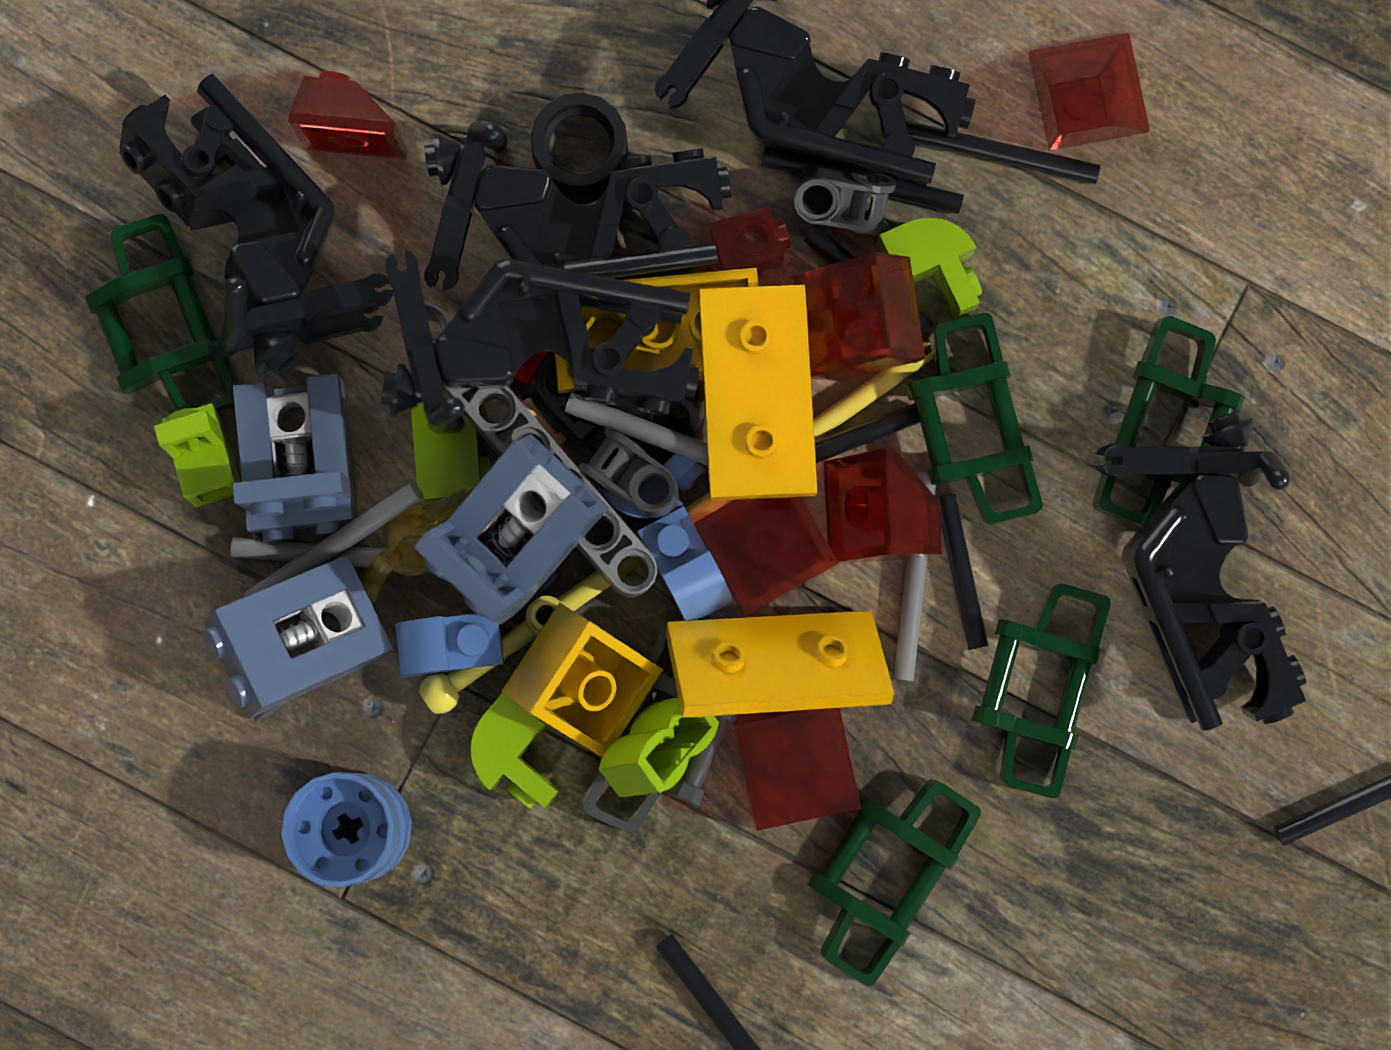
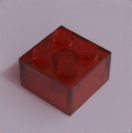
M872 252L790 276L791 285H805L811 379L842 381L925 360L910 257Z
M801 497L736 499L694 522V526L707 550L710 551L744 618L751 616L833 570L839 564Z
M840 708L806 710L733 726L756 831L861 809Z

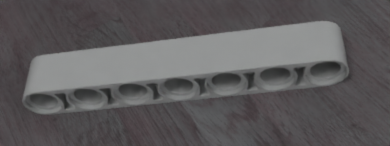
M424 303L428 320L436 322L441 327V334L451 319L438 306ZM436 340L433 341L434 351H435V341H436ZM441 379L443 391L448 397H458L462 400L464 404L463 414L499 457L503 455L513 442L532 434L609 506L600 519L610 524L613 532L612 539L605 545L596 546L590 544L583 537L576 547L619 595L632 598L646 593L655 582L657 576V564L652 554L508 386L450 389L444 385ZM493 399L503 401L510 409L509 416L499 424L487 423L479 414L485 402ZM531 491L534 498L546 510L544 498L539 493ZM625 559H637L644 564L647 571L644 583L639 586H628L620 580L617 568Z

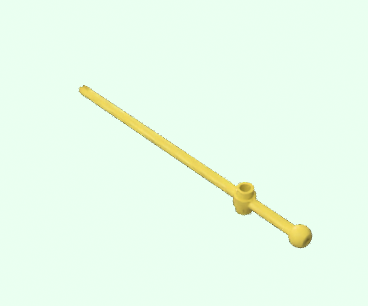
M923 342L813 418L814 442L932 361L936 356V350L917 363L911 362L914 356L932 343ZM708 492L685 509L694 526H696L732 500L710 501ZM633 558L622 561L617 568L619 578L621 579L641 565L642 562ZM596 570L557 598L542 596L535 599L528 606L526 620L501 637L504 660L537 638L544 627L538 623V615L543 610L549 609L554 611L558 604L562 603L575 611L610 585ZM495 666L454 670L447 675L443 672L430 674L421 682L418 692L434 714H444L451 711L457 705L460 697L458 692Z

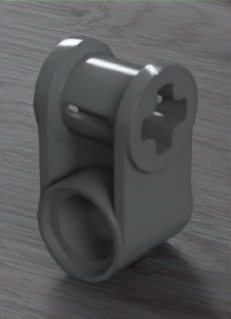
M812 165L805 168L797 178L794 207L804 221L812 224L844 228L863 235H880L887 231L888 224L884 220L889 193L895 191L896 181L889 176L876 172L851 171L825 165ZM821 185L826 187L832 195L822 203H815L810 201L804 192L811 186ZM872 196L869 209L866 210L868 197Z
M608 426L603 432L606 437L589 462H581L578 469L586 478L614 497L617 496L646 517L660 519L672 513L679 502V489L674 475L663 465L648 456L642 448L628 437ZM653 479L662 480L669 486L667 498L656 505L648 504L640 498V491L643 485Z

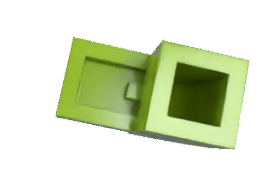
M927 217L909 221L879 235L875 246L896 291L934 275L954 320L974 313L980 304L977 296L982 294V289L973 269L970 266L963 268L961 262L970 259L977 247L963 229L947 220Z
M212 403L198 408L176 411L163 418V423L154 425L159 446L173 458L182 494L186 500L194 507H200L234 496L233 483L242 482L229 437Z
M501 693L486 711L474 730L471 741L473 767L480 781L489 790H494L506 776L512 781L507 790L530 809L536 802L543 808H546L560 790L523 760L521 756L546 728L547 724L529 713L504 693Z

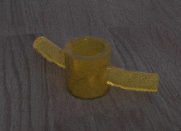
M470 486L435 502L427 509L415 504L381 527L385 549L372 561L361 582L371 603L376 601L392 570L407 576L423 574L429 570L424 562V557L414 546L427 531L442 524L453 515L473 491Z

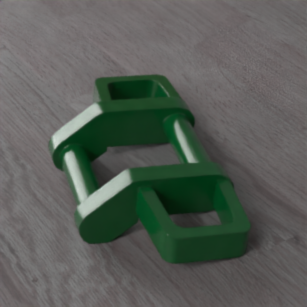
M157 214L115 228L111 233V242L120 277L91 292L85 297L90 313L97 314L120 373L116 379L122 394H129L144 389L161 380L177 411L187 408H198L211 403L217 412L235 406L234 383L224 358L215 359L211 357L208 352L209 343L219 337H214L190 277L194 274L189 258L183 256L167 216ZM151 231H159L163 235L172 260L130 273L123 248L124 241ZM171 285L194 343L149 358L138 364L116 307L131 297ZM213 361L225 394L222 397L196 406L188 405L184 401L171 375Z
M981 313L939 324L933 335L938 376L927 377L905 384L908 400H914L930 458L932 468L927 471L931 485L966 480L982 520L988 525L1038 513L1043 507V502L1031 464L1034 459L1030 446H1024L1007 379L1011 377L1007 361H1003L992 316L989 313ZM971 328H980L984 333L991 364L950 374L946 336ZM987 385L1004 451L971 460L952 462L935 397ZM1019 466L1028 496V505L1004 512L993 511L977 476Z
M1166 316L1156 321L1142 359L1137 362L1132 376L1137 381L1115 444L1110 443L1111 445L1136 447L1156 389L1190 403L1213 408L1209 422L1232 412L1238 411L1240 413L1245 399L1242 394L1226 388L1205 384L1216 343L1215 335L1212 332L1173 316ZM1168 331L1192 339L1197 343L1198 350L1191 378L1155 365ZM1208 425L1204 435L1211 432ZM1202 439V442H1201V445H1200V446H1213V445L1204 443V442H1203V439ZM1104 456L1105 464L1111 465L1114 462L1112 456ZM1101 474L1093 499V507L1101 513L1141 527L1162 504L1169 486L1176 488L1189 474H1139L1155 481L1140 514L1112 503L1111 493L1117 476Z
M1060 583L1054 585L1049 590L1034 628L1009 620H998L995 635L999 636V641L981 706L975 705L971 721L1005 731L1000 769V780L1004 785L1047 798H1057L1060 795L1071 750L1075 751L1079 735L1074 734L1091 667L1092 664L1098 665L1101 654L1099 644L1111 605V601L1107 596ZM1061 596L1085 601L1095 606L1096 612L1087 644L1045 633L1056 603ZM1019 644L1072 659L1054 727L1001 712ZM1017 735L1059 747L1052 778L1047 786L1019 780L1014 776L1013 762Z
M930 779L923 785L900 817L863 795L855 808L859 813L821 873L815 871L807 885L842 907L821 947L822 957L865 986H872L876 983L900 946H904L911 935L907 929L946 868L951 870L959 858L960 850L980 818L981 810L978 806L935 779ZM939 794H942L962 809V816L945 846L940 845L913 827V824L932 799ZM877 823L928 856L890 918L838 886ZM855 916L887 936L868 966L864 969H857L838 956V949Z

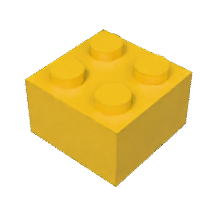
M559 603L501 692L532 715L603 757L608 747L621 736L663 669L589 620Z

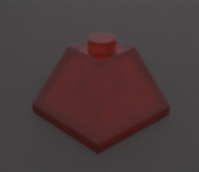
M1129 33L1029 52L1049 151L1143 134L1150 131Z
M333 71L320 72L319 77H303L289 111L288 123L305 150L406 160L407 148L395 122L356 81H350V77L346 74Z
M886 447L823 461L829 564L904 560L942 554V524L940 521L939 501L895 448Z

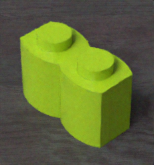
M678 697L652 702L644 707L636 716L631 726L630 734L618 738L608 747L601 759L599 771L620 798L666 791L673 787L682 777L688 765L689 757L699 754L711 743L717 732L719 721L715 716L682 718Z

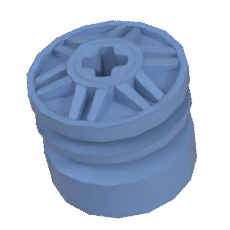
M355 772L330 773L310 780L294 794L284 812L281 835L287 857L301 875L319 885L346 887L383 877L400 863L410 845L412 820L407 802L393 784L373 774ZM350 819H361L363 827L357 831V836L347 837L344 829L351 825Z

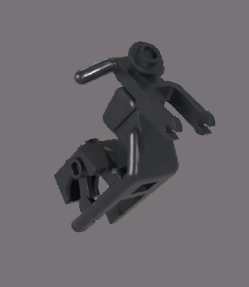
M707 0L706 8L713 9L716 7V9L703 22L666 74L662 75L655 85V92L660 101L669 94L671 89L675 88L676 91L671 94L667 105H671L670 108L672 109L682 107L687 102L690 92L730 38L748 126L756 140L764 144L923 185L931 183L936 163L912 157L915 152V144L908 134L901 103L902 95L907 94L922 100L936 110L945 125V137L954 138L957 135L958 127L968 129L976 101L974 98L967 97L970 84L959 82L960 72L931 65L929 73L909 69L910 59L885 52H880L878 60L868 58L851 78L844 81H832L822 75L813 61L809 33L762 7H753L758 0ZM868 91L869 100L877 109L884 142L881 149L835 137Z
M214 74L206 76L198 86L197 93L210 106L191 117V124L199 132V135L194 145L187 147L183 155L172 143L165 130L170 99L166 94L148 106L140 105L134 108L124 118L119 153L126 166L135 174H140L154 189L159 201L167 210L175 212L188 227L191 226V231L234 222L237 226V244L233 245L230 249L224 271L226 279L225 320L220 337L209 343L208 352L211 357L223 359L236 354L238 351L253 348L255 370L259 374L270 370L274 374H278L285 370L298 356V352L294 349L298 342L311 344L362 331L372 332L380 327L384 316L366 318L364 314L377 311L379 306H384L391 301L394 294L393 290L377 292L374 289L389 284L386 275L380 273L372 274L367 278L310 290L303 294L323 251L335 215L334 205L320 187ZM234 131L266 167H263L237 138L233 139L229 134ZM224 161L231 166L225 172L212 175L216 166Z
M484 121L471 123L468 128L464 148L461 147V144L440 133H433L434 144L424 145L429 177L439 176L441 186L447 185L451 179L430 262L424 272L425 282L430 288L436 286L440 278V271L445 273L442 291L452 289L459 280V266L474 205L511 259L610 278L718 263L716 243L691 246L689 234L677 225L658 198V187H683L696 191L706 198L712 211L723 209L722 199L731 198L727 167L718 168L716 157L704 158L703 148L673 152V163L653 165L652 156L622 159V170L610 173L603 196L590 204H577L560 192L547 170L490 165L483 169L486 159L484 147L502 150L508 143L506 134L496 123ZM624 200H626L629 207L640 213L656 235L659 250L611 257Z
M405 250L407 269L404 271L397 269L398 263L393 252L386 260L388 281L393 288L411 371L410 373L405 364L399 363L396 373L386 372L381 404L390 405L389 416L397 417L418 407L419 403H423L429 429L436 433H458L465 426V421L461 416L464 411V404L458 397L444 399L441 379L444 385L450 389L507 387L513 382L514 375L522 364L541 352L558 354L568 363L572 385L575 390L585 391L584 399L587 401L616 405L618 397L639 401L637 409L640 411L669 415L670 407L679 409L684 403L685 396H695L700 366L691 364L693 353L691 348H685L678 361L667 368L654 371L623 369L626 359L641 340L654 331L659 321L681 324L682 315L686 316L689 306L690 293L516 259H503L494 264L435 341L434 351L420 286V272L416 256L412 252ZM581 306L626 314L624 323L609 342L597 347L592 357Z
M1238 411L1207 423L1211 432L1202 436L1204 443L1213 446L1127 447L1124 445L1108 444L1101 446L1094 453L1114 458V462L1111 465L1102 464L1094 466L1102 475L1122 477L1128 474H1189L1128 541L1123 549L1122 559L1190 723L1197 721L1202 731L1211 730L1223 724L1213 699L1220 698L1225 694L1229 681L1251 655H1253L1256 667V687L1251 699L1241 706L1245 716L1254 721L1263 720L1264 724H1271L1291 716L1294 713L1292 707L1306 701L1300 687L1306 684V678L1297 658L1294 655L1287 656L1280 637L1286 635V630L1275 607L1267 608L1266 603L1252 598H1234L1226 593L1220 581L1221 566L1226 556L1236 545H1242L1248 539V529L1239 483L1246 487L1253 486L1257 483L1262 473L1270 486L1276 490L1285 489L1290 483V475L1276 453L1245 451L1254 422L1251 417L1241 420ZM1220 473H1238V479L1234 476ZM1182 623H1222L1219 638L1200 661H1197Z

